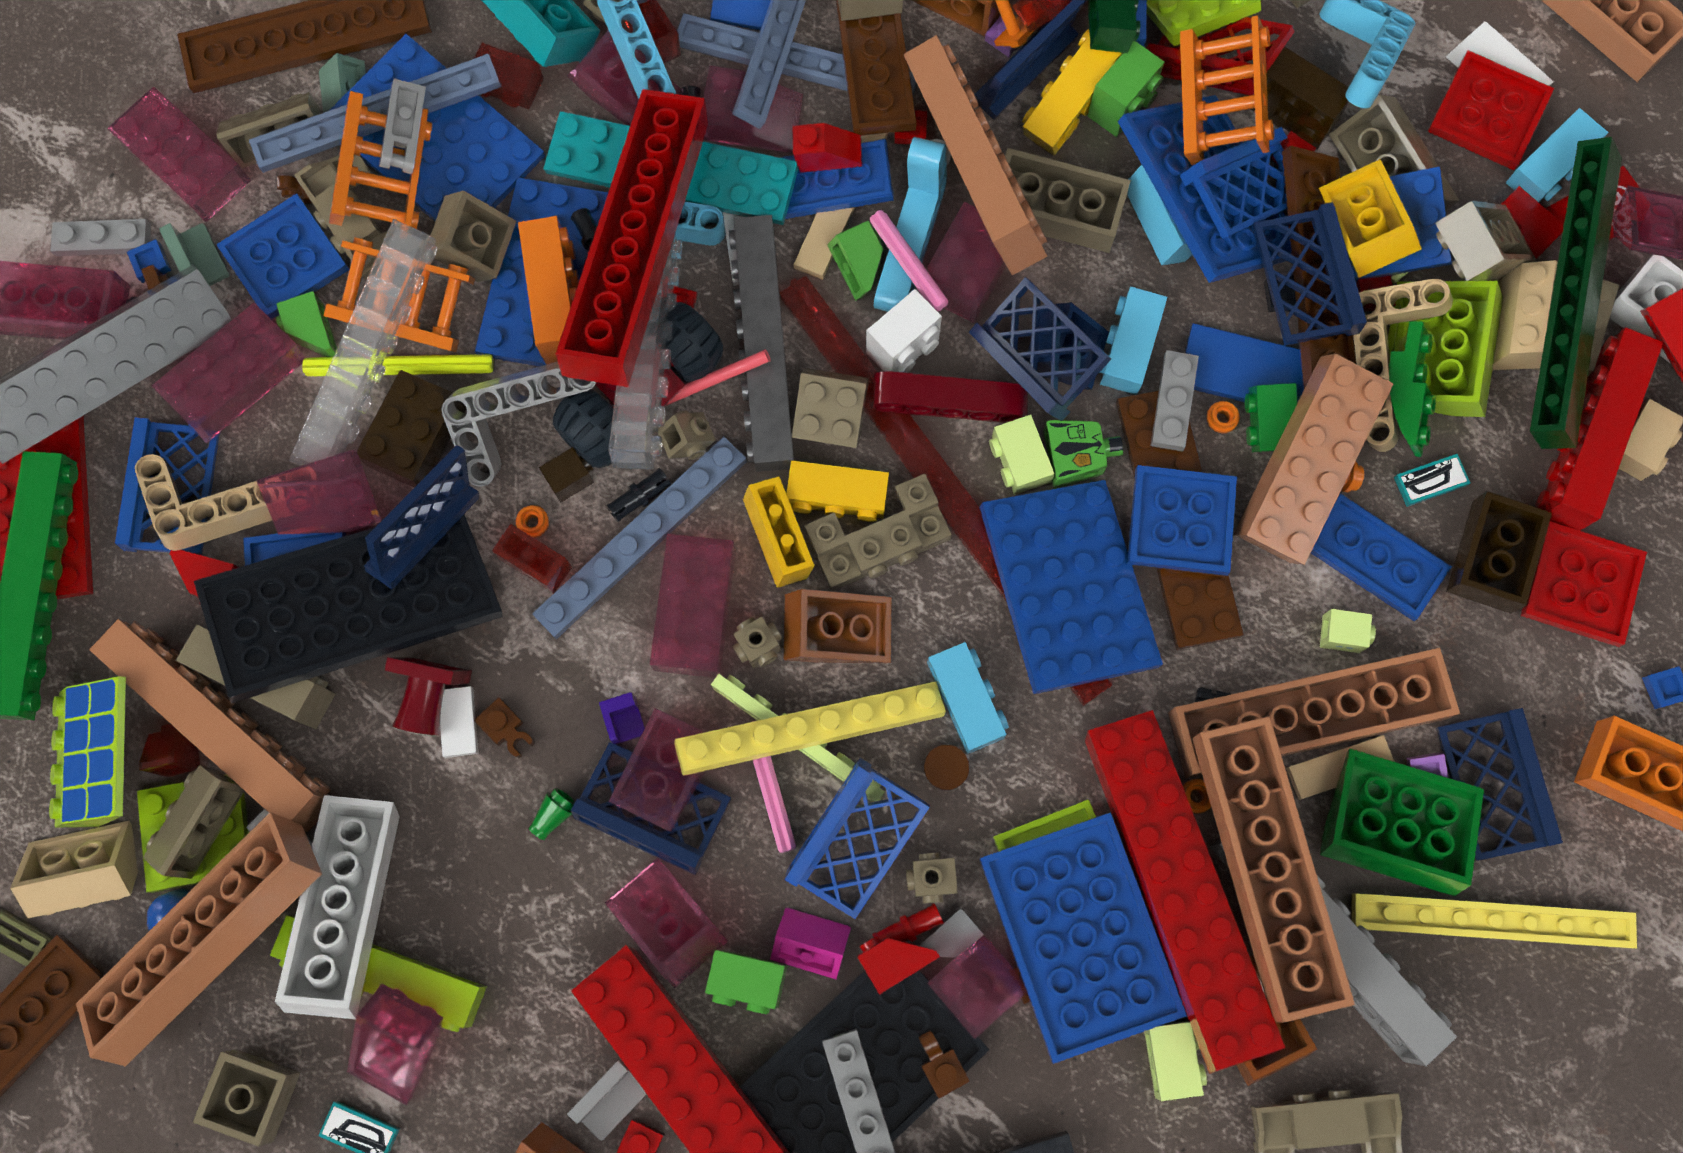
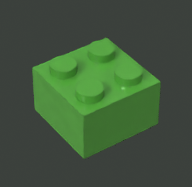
M1134 40L1128 53H1123L1095 85L1087 116L1117 138L1123 131L1118 120L1125 113L1140 111L1143 106L1147 109L1157 97L1158 92L1155 90L1163 80L1161 72L1165 62Z
M715 950L705 993L713 995L712 1002L733 1006L737 1000L748 1003L746 1010L767 1014L770 1012V1008L776 1009L779 1007L788 965L723 950Z

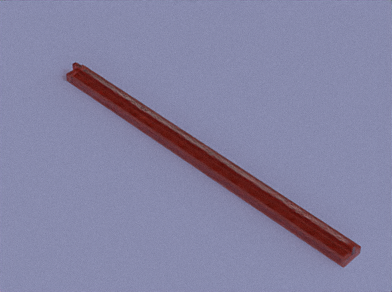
M806 276L798 281L794 278L790 281V286L780 292V298L836 373L869 378L864 411L912 476L915 478L926 474L939 502L938 507L944 519L1006 601L979 506L910 414L882 412L873 408L874 374L878 373V371ZM1108 679L1071 686L1070 689L1082 705L1085 706L1109 689L1112 684Z

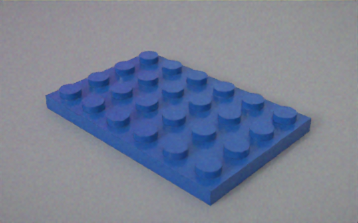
M405 34L330 110L347 105L350 91L361 93L363 98L391 89L393 78L411 82L447 68ZM479 95L428 113L427 121L432 122L430 140H424L415 205L432 220L436 221L444 196L464 190L491 207L496 208L515 188L517 178H525L545 157V153ZM385 129L364 136L363 140L383 145ZM393 146L394 148L405 150V148ZM360 154L362 159L381 176L409 182L410 174L403 173L401 168L390 166L389 169L379 167L380 157Z
M1216 95L1202 98V101L1205 100L1206 103L1219 101ZM1182 102L1125 113L1118 120V123L1208 283L1264 268L1253 226L1222 239L1195 185L1191 184L1185 187L1180 177L1182 173L1194 166L1191 165L1184 155ZM1226 113L1209 116L1207 120L1203 121V131H1206L1207 134L1235 129ZM1243 142L1209 147V150L1204 152V158L1216 155ZM1250 165L1249 174L1259 178L1260 170ZM1230 174L1229 183L1239 187L1240 179ZM1208 182L1207 184L1212 194L1218 197L1219 187ZM1248 184L1247 193L1256 197L1257 188ZM1227 192L1226 202L1236 207L1237 197ZM1265 193L1264 202L1273 207L1274 198ZM1245 202L1244 211L1253 216L1254 207ZM1224 211V217L1231 228L1233 227L1234 216ZM1281 212L1266 220L1285 217L1286 215L1284 212ZM1276 229L1263 231L1265 240L1277 247L1285 236ZM1289 237L1281 249L1292 255ZM1277 255L1272 265L1286 262V260Z
M517 178L508 214L510 218L517 222L496 279H492L475 348L476 354H490L493 359L539 367L546 365L535 345L518 222L557 216L561 227H567L569 238L573 241L576 259L572 261L574 270H577L580 280L589 250L583 247L581 243L582 236L574 222H572L571 216L581 208H588L598 226L608 192Z
M1105 480L982 502L979 508L1033 694L1152 670L1163 665L1133 567L1127 564L1128 551Z
M1111 813L979 859L1053 1064L1187 1016Z

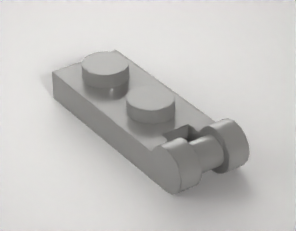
M393 78L379 167L389 169L392 166L401 168L403 173H413L425 86ZM393 146L405 148V155L394 154Z

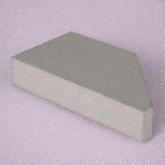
M960 908L925 939L920 946L935 949L940 957L959 958L984 934Z

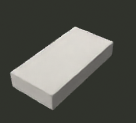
M471 686L444 690L440 715L442 756L444 758L479 754L477 727L474 721L476 719L474 690Z

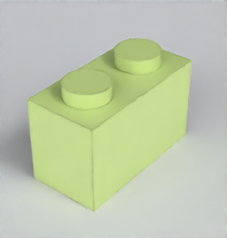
M1031 415L994 427L992 439H989L990 448L995 458L1000 457L1004 467L1001 469L1002 479L1006 487H1012L1014 495L1051 483L1055 473Z
M1185 1020L1170 1022L1144 1031L1155 1098L1160 1101L1203 1096L1202 1086L1207 1085V1077L1204 1065L1198 1064L1196 1050L1200 1048L1190 1022Z

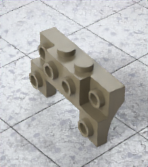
M339 155L328 160L309 164L294 174L317 209L313 213L315 218L324 229L330 228L334 234L330 240L341 254L346 252L351 261L354 252L341 247L342 240L353 243L354 237L373 242L372 249L408 259L413 258L424 250L412 231H410L407 240L401 239V224L382 233L373 218L351 214V217L344 216L342 226L329 223ZM354 155L352 166L359 167L358 171L372 173L362 157ZM349 185L348 196L354 197V201L361 202L353 190L356 186ZM367 255L362 277L367 281L383 272L386 260Z
M926 474L895 486L896 494L904 511L845 536L835 512L804 525L831 592L866 576H869L870 579L877 578L888 572L887 567L896 563H900L901 566L907 565L918 559L917 554L951 540L952 534L938 507L939 502Z
M1334 1089L1328 1091L1329 1097L1315 1098V1093L1313 1092L1293 1094L1292 1101L1251 1106L1256 1142H1253L1255 1153H1294V1148L1302 1150L1361 1143L1362 1153H1402V1110L1399 1093L1384 1092L1354 1095L1350 1093V1089Z

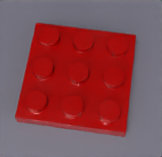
M1467 50L1427 132L1511 170H1515L1525 153L1554 88Z
M1550 521L1528 601L1522 609L1521 616L1616 647L1625 645L1647 552Z

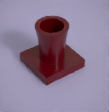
M387 657L384 671L408 676L404 696L392 726L419 734L440 735V715L445 685L469 684L472 670L412 657Z

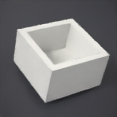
M914 289L866 330V353L883 371L908 373L914 367L915 360L919 356L930 354L938 346L942 316Z

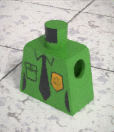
M1050 420L1046 422L1043 432L1047 456L1055 473L1052 479L1053 489L1104 474L1107 468V457L1123 455L1121 437L1103 438L1099 422Z

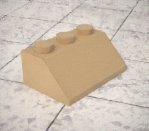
M1556 260L1522 263L1499 281L1503 302L1492 371L1540 368L1558 264Z
M130 821L28 843L10 888L27 918L51 915L64 910L78 907L83 908L91 904L119 900L131 896L138 869L133 829Z

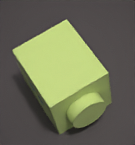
M1337 609L1329 610L1322 616L1320 648L1361 653L1373 644L1376 634L1375 625H1371L1372 614Z

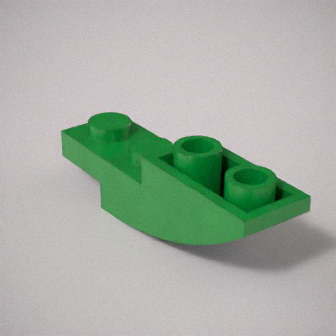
M1423 321L1409 322L1405 351H1391L1389 364V381L1393 383L1390 397L1394 414L1404 438L1416 457H1422L1424 446L1429 445L1431 428L1427 426L1429 415L1434 414L1436 408V397L1431 394L1426 383L1427 364H1424L1426 353H1431L1433 338L1432 334H1428Z

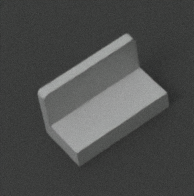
M620 1059L567 1115L576 1124L582 1122L602 1141L647 1094Z

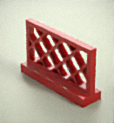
M1245 17L1213 33H1206L1205 36L1198 39L1209 42L1223 39L1227 36L1234 37L1235 33L1244 29L1252 30L1251 18ZM1260 19L1263 27L1268 26L1270 35H1279L1276 40L1270 42L1269 47H1265L1266 73L1294 34L1293 25ZM1163 35L1157 45L1149 43L1146 49L1165 62L1161 75L1166 78L1182 81L1180 46L1177 48L1169 47L1171 42L1165 35ZM1237 49V56L1230 59L1219 56L1231 51L1206 55L1205 59L1201 60V70L1207 73L1251 64L1246 62L1253 59V49L1242 54L1240 49ZM1254 77L1210 85L1208 87L1245 95H1254Z

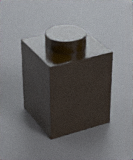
M573 447L539 467L560 502L565 501L594 483L589 474L594 470L593 467L581 456H578Z

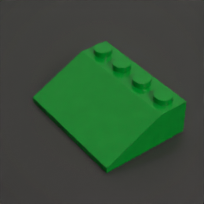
M1349 749L1326 819L1320 855L1456 896L1471 886L1484 789Z

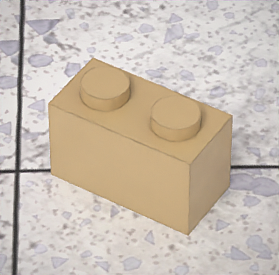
M1652 399L1645 401L1640 407L1619 469L1640 481L1652 474L1658 475L1668 461V458L1665 457L1668 449L1673 448L1683 434L1679 430L1683 424V417Z

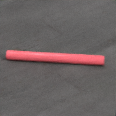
M766 349L713 371L701 379L685 383V387L665 406L770 362L769 353Z

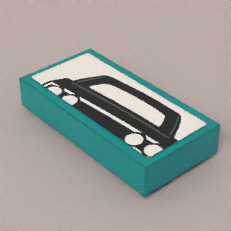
M1458 454L1408 470L1394 477L1406 507L1455 491L1470 484Z
M334 1101L318 1136L355 1153H390L400 1128L344 1103Z

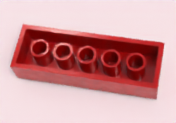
M1625 327L1615 336H1610L1601 347L1594 372L1587 378L1577 448L1557 449L1560 451L1557 461L1551 464L1546 474V479L1549 480L1547 488L1540 493L1536 501V508L1552 513L1551 522L1581 531L1601 519L1664 342Z

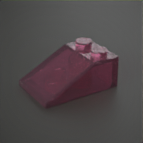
M607 30L569 72L567 77L590 99L624 124L630 126L639 99L609 30ZM635 50L636 59L641 63H646L643 52ZM648 80L649 89L659 91L656 82ZM671 80L676 94L681 95V89Z
M709 66L703 97L705 98L708 120L704 140L793 153V126L799 124L803 94L778 85L766 122L758 129L732 114L746 72L738 69Z
M1628 186L1613 214L1614 236L1630 250L1683 260V196Z
M356 449L256 480L278 535L352 532L382 521Z
M655 708L609 802L671 832L706 772L682 775L674 744L675 739L704 733V731Z
M659 858L655 859L605 902L659 973L674 988L714 955L715 950H719L728 942Z
M381 984L356 1016L347 1072L407 1106L438 1040L443 1017L438 1015L433 1008L422 1006L409 999L402 991L391 989Z

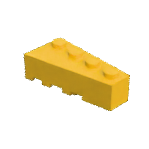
M1089 29L1081 37L1078 43L1080 48L1075 55H1069L1062 63L1059 70L1061 74L1056 81H1050L1042 91L1041 97L1043 99L1036 108L1032 106L1022 120V123H1024V136L1053 156L1078 127L1080 119L1077 117L1080 114L1084 116L1088 114L1095 85L1123 54L1120 52L1090 49Z

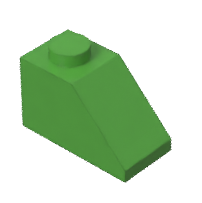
M869 220L837 234L827 244L855 301L862 299L871 290L883 251L880 235L872 228Z
M313 291L276 303L280 314L276 316V322L283 335L287 334L296 344L322 356L340 357L328 317L324 316L325 308L323 302Z

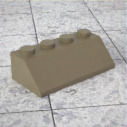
M1379 95L1370 108H1362L1329 134L1351 172L1381 159L1389 176L1438 167L1399 102L1392 96ZM1441 171L1445 208L1447 210L1460 200Z

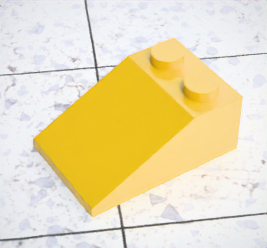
M1381 159L1319 188L1325 204L1334 203L1348 256L1358 278L1422 250L1414 226Z

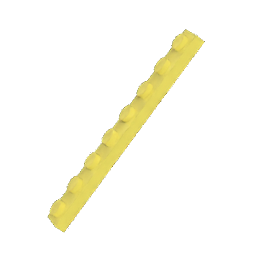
M935 681L677 738L674 744L682 775L684 776L940 718L945 715L946 710Z
M1352 894V922L1357 927L1359 925L1363 926L1366 930L1637 949L1636 913Z

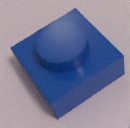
M156 239L127 251L136 277L142 283L146 282L141 271L145 267L154 265L162 274L172 271L163 247Z
M1680 666L1642 677L1654 709L1683 701V673Z

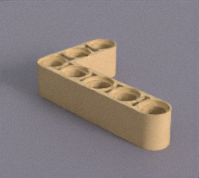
M1428 279L1360 292L1362 306L1375 304L1376 308L1371 314L1365 315L1367 323L1360 334L1354 335L1356 364L1366 370L1374 365L1382 366L1383 370L1379 376L1389 381L1390 352L1387 325L1437 317L1447 313L1453 302L1448 284L1441 279ZM1434 292L1445 294L1438 303H1430L1427 299ZM1398 299H1410L1408 306L1405 308H1393L1394 303ZM1372 334L1379 335V340L1375 345H1363V341L1367 336ZM1390 392L1366 439L1370 446L1379 452L1391 450L1398 442L1397 420L1391 403ZM1379 428L1390 430L1388 437L1382 441L1373 440L1374 432Z
M154 454L145 455L135 465V473L153 527L164 547L173 551L189 548L314 507L321 501L323 496L316 473L310 468L299 467L182 504L174 479L162 457ZM159 473L157 476L149 478L151 475ZM305 485L311 486L306 490H299L301 487ZM271 496H278V497H277L276 499H274V500H271V501H268V500H267V499H268L269 497H271ZM164 500H169L167 503L163 505H158L160 502ZM239 506H246L241 511H234ZM206 517H212L207 522H201ZM179 527L175 532L167 533L170 529Z

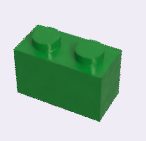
M1296 383L1257 385L1249 388V393L1245 395L1246 413H1250V426L1246 429V440L1248 446H1252V452L1275 450L1297 406Z

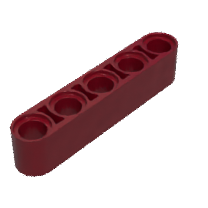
M884 371L874 374L873 408L877 411L1007 423L1028 416V392L1017 383Z

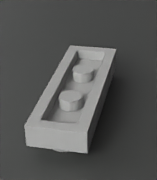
M147 219L52 222L50 252L55 256L127 254V251L150 242L151 223Z
M1166 350L1150 446L1182 452L1185 449L1199 356Z

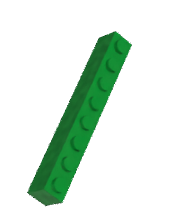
M23 451L0 582V719L35 721L36 712L41 705L39 692L41 680L45 676L47 669L45 655L47 645H49L52 639L50 625L52 613L57 607V583L63 572L61 563L62 552L68 542L66 528L68 516L73 511V486L78 480L77 462L62 453Z

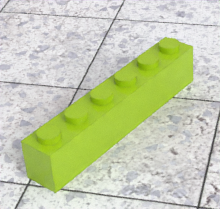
M286 915L270 953V956L280 959L279 966L281 967L284 965L295 916ZM372 944L362 995L364 991L376 996L374 1000L376 1003L394 1008L396 1003L408 1008L406 1012L408 1015L426 1020L428 1015L440 1020V1027L459 1032L460 1027H472L487 986Z

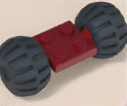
M677 302L666 305L653 315L645 332L647 344L642 341L629 387L597 382L594 387L606 399L590 389L564 397L556 408L553 416L554 428L571 448L573 447L575 452L592 467L602 468L615 463L623 457L630 446L632 431L619 412L639 431L685 387L681 379L688 382L701 379L713 372L719 364L723 354L722 341L711 325L691 306Z

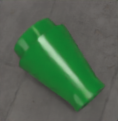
M554 788L551 793L547 792L532 824L528 828L529 831L539 839L545 840L551 832L572 815L571 809L575 800L559 788Z

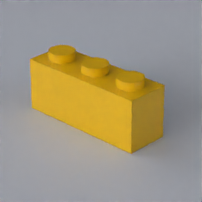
M791 461L786 494L792 510L797 513L809 514L812 510L825 511L824 514L829 515L835 512L837 518L844 517V514L857 515V519L862 521L874 522L877 518L884 519L889 472Z
M780 477L748 485L743 502L776 587L779 588L807 579L814 568V563Z

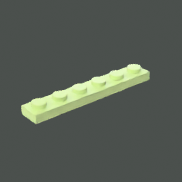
M718 674L711 683L712 688L757 721L778 716L770 710L773 705L759 694H756L754 698L743 691L746 686L730 674L727 678ZM827 743L799 749V751L843 782L855 765L844 754L838 752L834 756L825 749ZM874 780L866 790L867 798L871 802L880 801L885 794V791L880 788L881 784Z

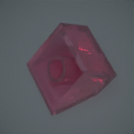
M985 935L955 957L927 983L974 1039L981 1036L1027 993L1021 976Z

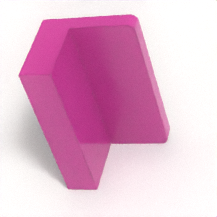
M785 908L776 933L770 960L837 979L851 927L794 909Z

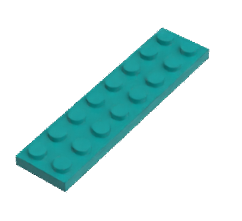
M560 111L543 170L546 174L610 187L630 126ZM703 142L685 202L714 206L721 212L743 217L772 215L773 223L784 225L799 168L796 161Z

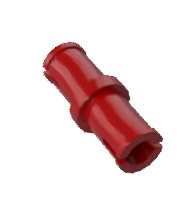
M933 903L931 906L909 917L906 914L899 917V922L872 934L873 937L878 935L880 940L888 937L904 942L907 940L913 942L917 940V935L940 924H944V921L937 906Z

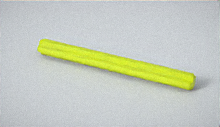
M490 354L306 357L302 362V371L306 376L398 375L400 370L412 375L492 373L494 370V359Z

